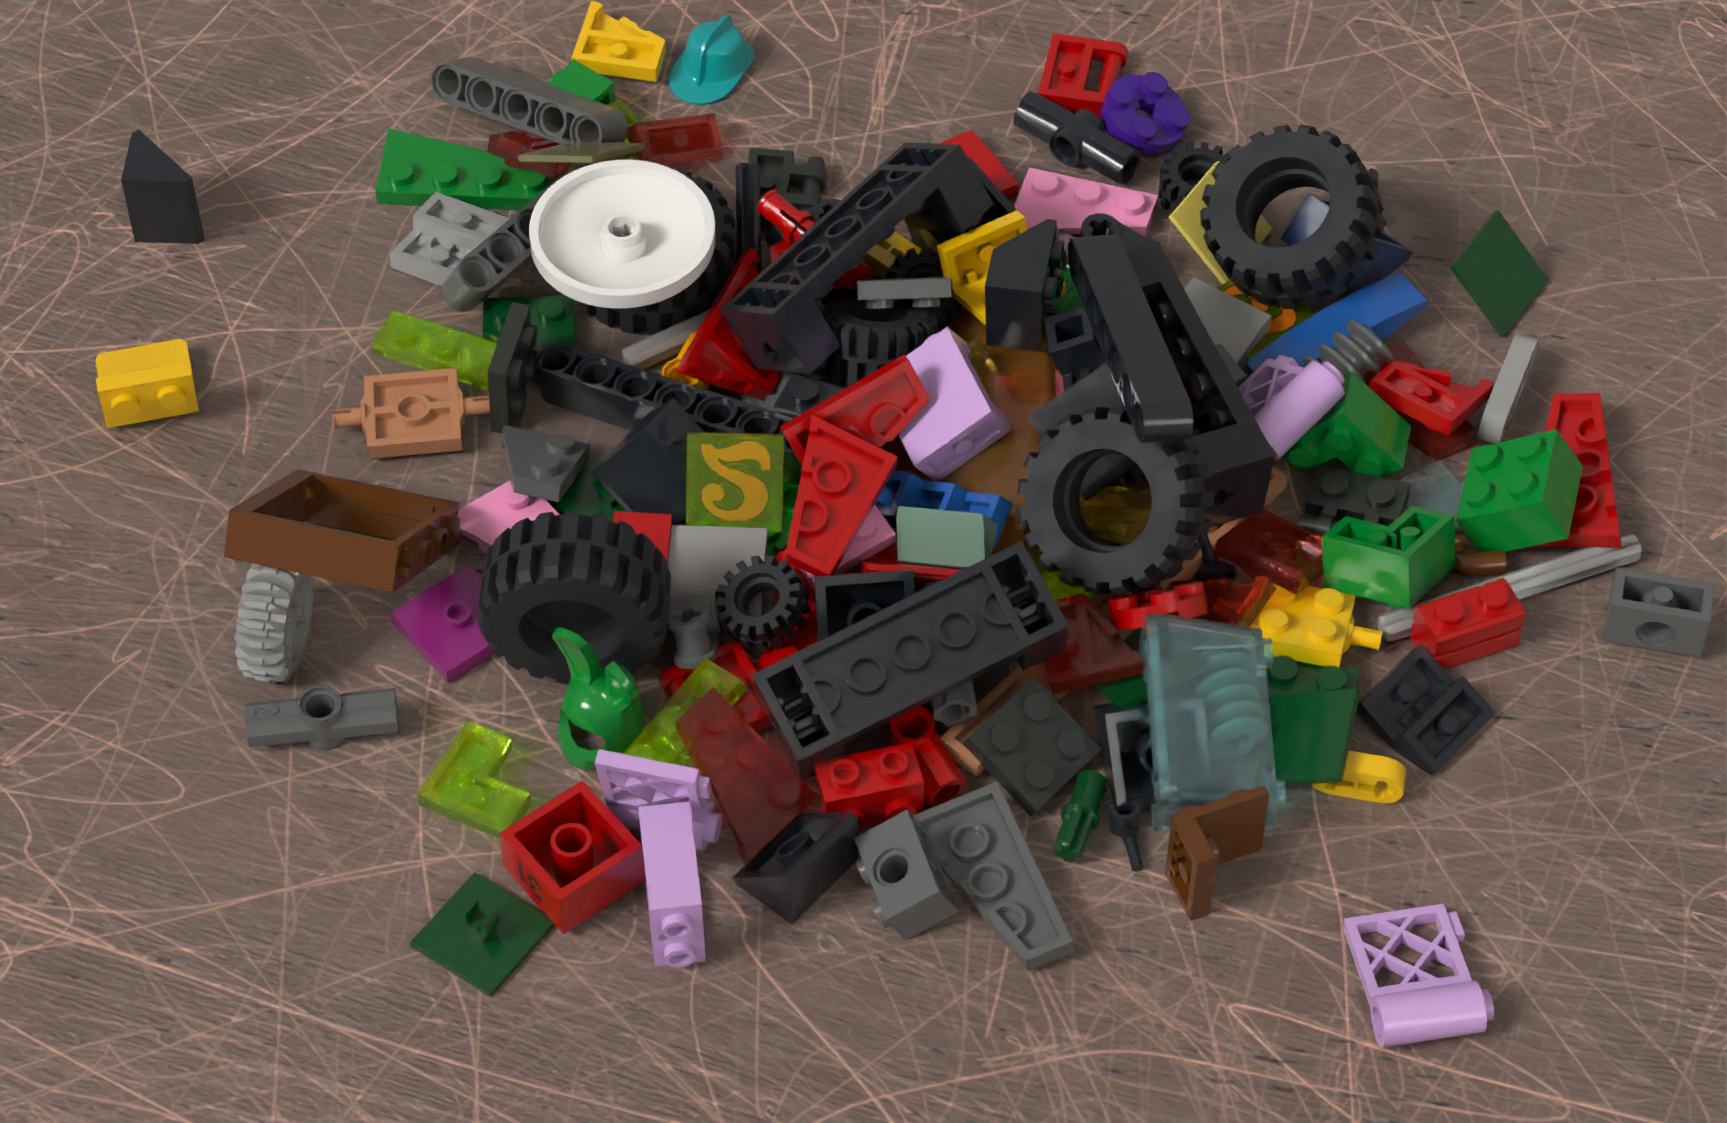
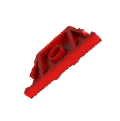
M750 248L740 256L676 370L682 375L762 400L772 393L783 372L757 369L720 310L760 274L754 265L760 260V257L754 249Z

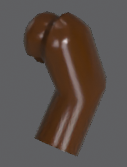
M1455 529L1454 568L1466 576L1500 575L1506 573L1507 560L1504 550L1475 552L1465 545L1466 536L1464 532Z

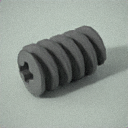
M1350 319L1345 324L1349 337L1337 331L1331 336L1335 349L1323 343L1317 347L1321 362L1311 356L1303 359L1304 367L1311 361L1320 364L1326 361L1332 364L1342 375L1352 371L1360 380L1366 383L1362 368L1367 367L1378 373L1380 371L1376 359L1378 355L1390 361L1395 357L1369 326Z

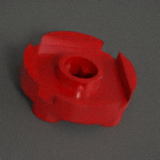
M1203 582L1178 585L1174 587L1175 590L1162 591V587H1152L1134 591L1133 595L1109 599V611L1113 629L1126 630L1165 624L1164 621L1179 617L1180 621L1209 613Z

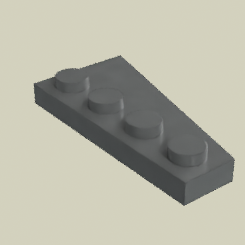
M998 781L913 815L928 831L945 875L1027 971L1076 952L1068 929Z

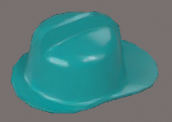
M725 14L719 21H707L693 28L688 37L685 50L675 62L669 74V87L675 97L685 103L695 105L712 104L725 98L751 66L754 60L753 48L744 40L741 31L734 26L731 16Z

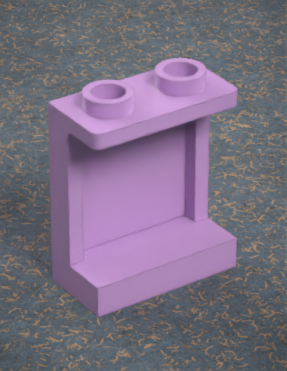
M948 327L928 337L921 346L906 356L930 400L898 434L913 465L935 482H939L1013 429L1006 414L992 404L967 356L971 353L969 345Z

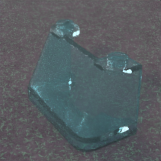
M1169 614L1144 615L1139 639L1140 667H1144V681H1147L1153 759L1151 779L1152 785H1154L1155 801H1157V804H1152L1151 806L1153 831H1170L1172 815L1178 814L1188 806H1202L1224 799L1234 791L1240 789L1251 790L1260 786H1265L1270 795L1265 827H1274L1277 810L1286 808V787L1284 779H1276L1266 674V668L1273 667V645L1271 638H1263L1260 628Z

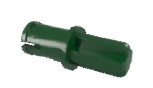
M1084 770L1078 774L1077 783L1070 802L1065 803L1061 809L1060 816L1063 822L1053 850L1055 855L1063 857L1065 862L1073 863L1076 858L1083 856L1091 831L1099 826L1100 815L1098 811L1109 784H1107V778L1097 771Z

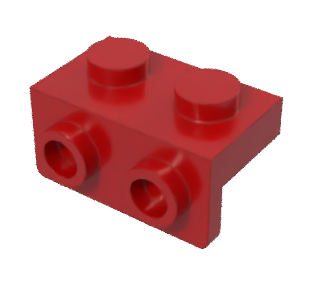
M911 743L830 758L815 763V774L821 791V813L853 811L858 818V832L866 828L876 827L905 810H908L912 815L924 811V780Z

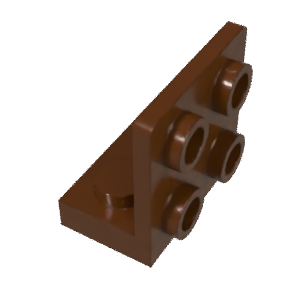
M1265 786L1251 790L1240 789L1230 793L1224 799L1202 806L1191 805L1181 810L1178 814L1172 815L1165 874L1190 921L1209 915L1211 895L1216 891L1214 879L1215 866L1261 850L1270 796Z

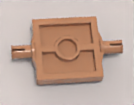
M457 368L364 376V396L360 402V407L332 409L334 429L362 426L367 436L369 459L463 450L461 429L465 422V416L490 414L489 395L463 398V393L458 387Z

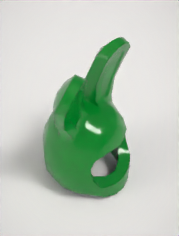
M556 628L552 638L564 654L571 673L570 682L566 688L560 710L557 732L558 744L564 757L571 765L579 769L594 770L596 769L595 760L598 749L587 750L579 747L571 736L572 726L576 725L601 736L605 740V745L601 750L628 755L636 748L644 731V711L641 694L633 674L626 667L613 661L605 668H601L597 655L580 633L571 629Z

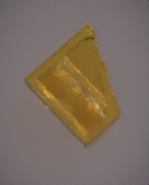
M1108 486L1087 501L1080 494L1081 513L1093 535L1127 545L1138 538L1149 520L1152 505L1150 489L1144 488L1135 493L1126 487Z

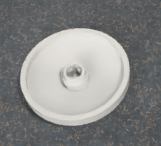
M641 160L604 161L582 167L565 175L549 187L540 197L532 212L529 224L531 254L542 277L552 287L567 297L588 305L604 308L641 307L663 301L680 293L698 279L706 269L713 255L716 239L714 213L703 191L692 180L678 171L657 163Z

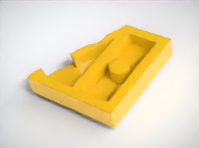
M591 1L571 60H575L602 75L657 82L666 54V41L651 31L640 29L635 22L624 16L619 21L604 13V5Z

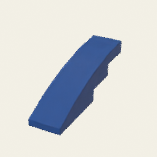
M1398 272L1324 308L1284 333L1245 363L1249 371L1253 373L1268 358L1275 360L1279 355L1294 358L1298 366L1304 368L1303 359L1307 356H1311L1321 362L1317 347L1322 343L1335 349L1331 336L1336 331L1349 337L1345 324L1350 319L1362 325L1366 324L1383 341L1426 308L1429 303L1401 272Z
M893 471L875 503L890 527L896 529L898 506L984 514L998 524L993 547H996L1013 504L1001 495L968 492L954 483L924 481L911 472Z

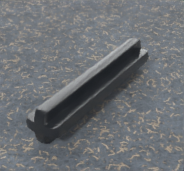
M754 162L739 163L735 167L737 261L743 253L752 248L760 257V260L754 265L758 272L761 273V215L756 210L760 201V167Z

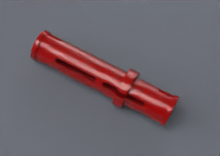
M775 189L767 192L757 205V212L783 232V239L791 245L815 224L813 215L806 210L799 211ZM862 262L855 269L845 272L839 279L855 292L854 280L872 279L874 271Z

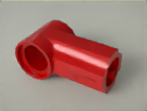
M919 706L890 721L888 747L904 743H911L913 745L924 780V801L927 806H938L955 799L966 788V780L934 730L935 721L932 714L926 708ZM912 734V735H916V736H919V737H917V738H907V737H905V736H903V735Z

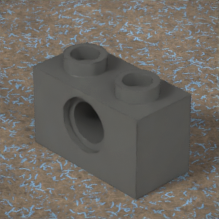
M1616 567L1607 605L1603 641L1701 657L1711 622L1715 584Z
M908 810L854 838L861 858L856 860V866L865 883L874 889L877 898L871 901V905L877 919L884 928L892 926L907 940L959 912L928 831ZM906 873V875L904 876V878L901 879L900 881H898L899 878H900L903 874Z

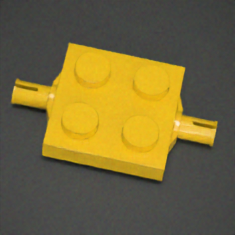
M1261 576L1256 595L1248 604L1220 598L1216 611V619L1220 618L1244 623L1245 635L1242 650L1273 657L1288 656L1298 662L1323 667H1340L1342 655L1349 649L1350 645L1379 651L1383 630L1379 631L1354 626L1355 621L1352 614L1356 595L1339 592L1330 588L1322 589L1292 583L1285 579H1272Z

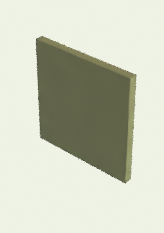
M569 142L518 156L519 162L570 163L569 174L582 167L595 164V162L645 150L644 143Z

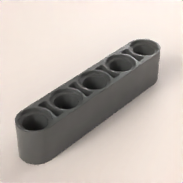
M467 57L440 63L435 66L430 76L432 90L442 101L559 144L569 142L623 143L628 133V125L624 115L613 107L477 58Z
M569 169L459 262L442 285L443 298L450 307L461 312H469L475 309L533 259L529 236L532 212L546 190L556 181L567 175Z

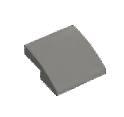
M435 192L414 213L413 230L390 253V268L442 286L459 262L510 218Z
M1193 277L1184 290L1214 345L1222 344L1240 368L1244 370L1246 356L1270 329L1272 315Z
M672 525L668 557V569L671 573L670 595L711 589L717 590L719 584L728 586L729 584L723 576L728 570L734 575L739 573L740 570L735 564L742 560L747 567L751 566L752 556L759 555L765 563L769 545L768 528ZM766 590L757 594L750 601L747 607L748 615L758 617L764 614Z

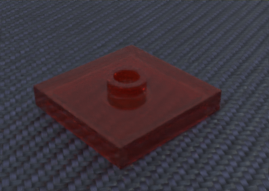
M1263 509L1262 513L1251 515L1217 539L1213 554L1296 595L1323 575L1322 537Z

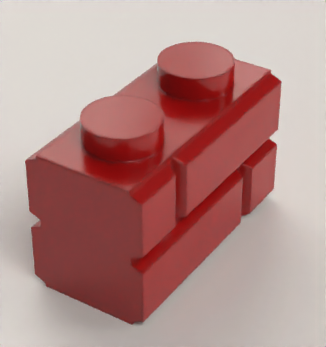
M1500 578L1485 583L1482 587L1476 586L1415 606L1414 624L1411 627L1410 639L1414 648L1422 644L1443 669H1447L1519 645L1522 633L1521 628L1523 627L1526 613L1507 580Z

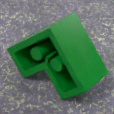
M1351 371L1342 375L1345 380L1342 384L1345 392L1344 396L1283 455L1300 472L1337 457L1355 473L1382 478L1403 469L1411 425Z
M1410 506L1389 526L1345 516L1322 536L1323 588L1335 589L1343 593L1356 595V598L1364 597L1384 602L1392 608L1410 609L1455 567V516L1415 506Z

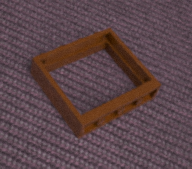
M297 469L229 510L224 557L393 593L459 544L463 529H459L460 519L458 518L460 502ZM306 521V522L321 524V525H325V526H330V527L345 529V530H349V531H354V532L369 534V535H373V536H378V537L393 539V541L385 540V539H380V538H375V537H370V536L361 535V534H356V533H351V532L342 531V530H337V529H332V528H327V527H323V526H318V525L303 523V522Z

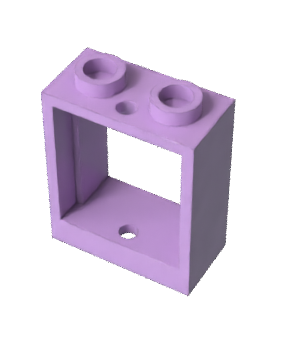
M690 801L638 807L654 967H685L695 962L706 961L702 900Z

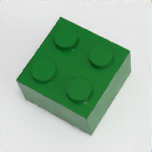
M1558 430L1473 448L1456 521L1478 551L1504 550L1506 552L1568 539L1583 465Z

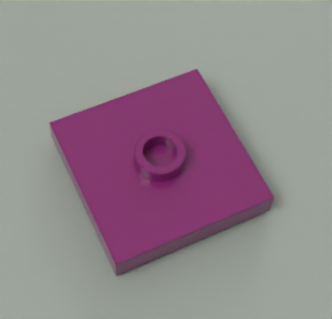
M470 564L390 612L393 625L448 683L495 654L481 634L478 626L479 619L477 614L482 577Z

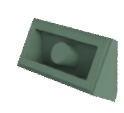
M898 506L896 516L898 561L901 563L966 569L992 555L998 524L980 513Z

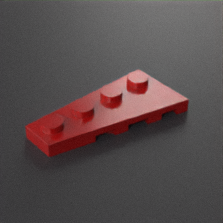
M1554 393L1545 432L1558 430L1583 465L1569 538L1530 547L1622 548L1600 393Z

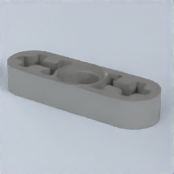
M1518 333L1515 334L1484 410L1478 431V439L1494 444L1503 442L1533 366L1539 339Z

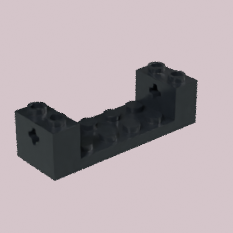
M904 143L720 310L757 369L806 375L816 373L826 366L829 361L828 357L841 345L815 301L829 294L833 289L832 284L840 276L858 267L864 261L863 255L875 244L890 238L895 232L894 227L903 219L910 229L964 233L980 223V216L993 205V202L960 144Z
M1159 242L1126 251L1190 399L1193 412V429L1198 428L1201 433L1189 439H1193L1200 449V452L1195 455L1198 464L1207 463L1211 478L1205 479L1203 482L1205 492H1214V506L1205 507L1204 518L1212 521L1211 528L1262 513L1275 454Z
M1020 541L752 674L756 697L799 779L803 782L816 775L815 763L817 761L845 756V743L1015 658L1024 671L1066 650L1069 625L1026 547Z

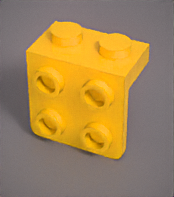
M1017 210L937 245L943 276L951 278V296L985 325V283L992 251L994 248L1028 230L1025 216ZM1065 281L1063 284L1062 295H1064L1067 292Z
M175 339L104 352L97 355L95 359L98 374L96 384L106 428L199 412L186 341Z

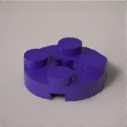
M1148 72L1145 76L1133 74L1120 77L1111 85L1104 97V105L1101 108V120L1106 131L1127 144L1131 143L1136 147L1143 148L1141 154L1161 155L1171 151L1191 121V116L1179 95L1168 86L1166 78L1156 72ZM1143 110L1147 112L1151 116V119L1148 118L1146 115L1140 116L1137 113V111Z

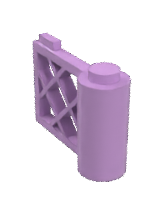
M1279 355L1275 360L1268 358L1238 387L1275 454L1274 461H1278L1344 396L1345 392L1342 384L1345 380L1342 374L1329 362L1324 361L1320 364L1311 361L1303 368L1298 366L1294 358Z
M598 749L595 767L606 806L635 838L641 839L638 807L690 801L695 850L705 851L709 842L716 843L718 841L722 826V814L715 812V803L713 801L706 800L710 799L712 792L709 777L700 776L699 769Z
M1443 903L1344 918L1343 930L1370 1006L1372 1027L1380 1048L1486 1031L1487 1021L1494 1019L1493 1000L1488 989L1481 990L1479 983L1476 980L1472 981L1458 943L1464 941L1465 933L1456 911L1447 913ZM1436 923L1439 934L1431 943L1410 931L1416 925ZM1379 932L1391 939L1382 950H1379L1363 942L1360 934ZM1400 943L1423 954L1414 966L1392 956ZM1434 959L1451 967L1455 976L1437 978L1424 972L1431 960ZM1383 966L1405 978L1400 984L1378 987L1375 975Z

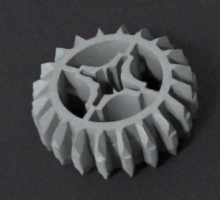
M252 563L251 568L246 573V582L242 586V595L238 603V616L235 620L237 623L234 636L237 644L235 655L238 658L237 665L239 670L242 671L244 677L253 678L255 681L265 683H287L293 676V672L298 671V665L303 657L309 632H311V618L314 614L312 612L315 599L312 576Z

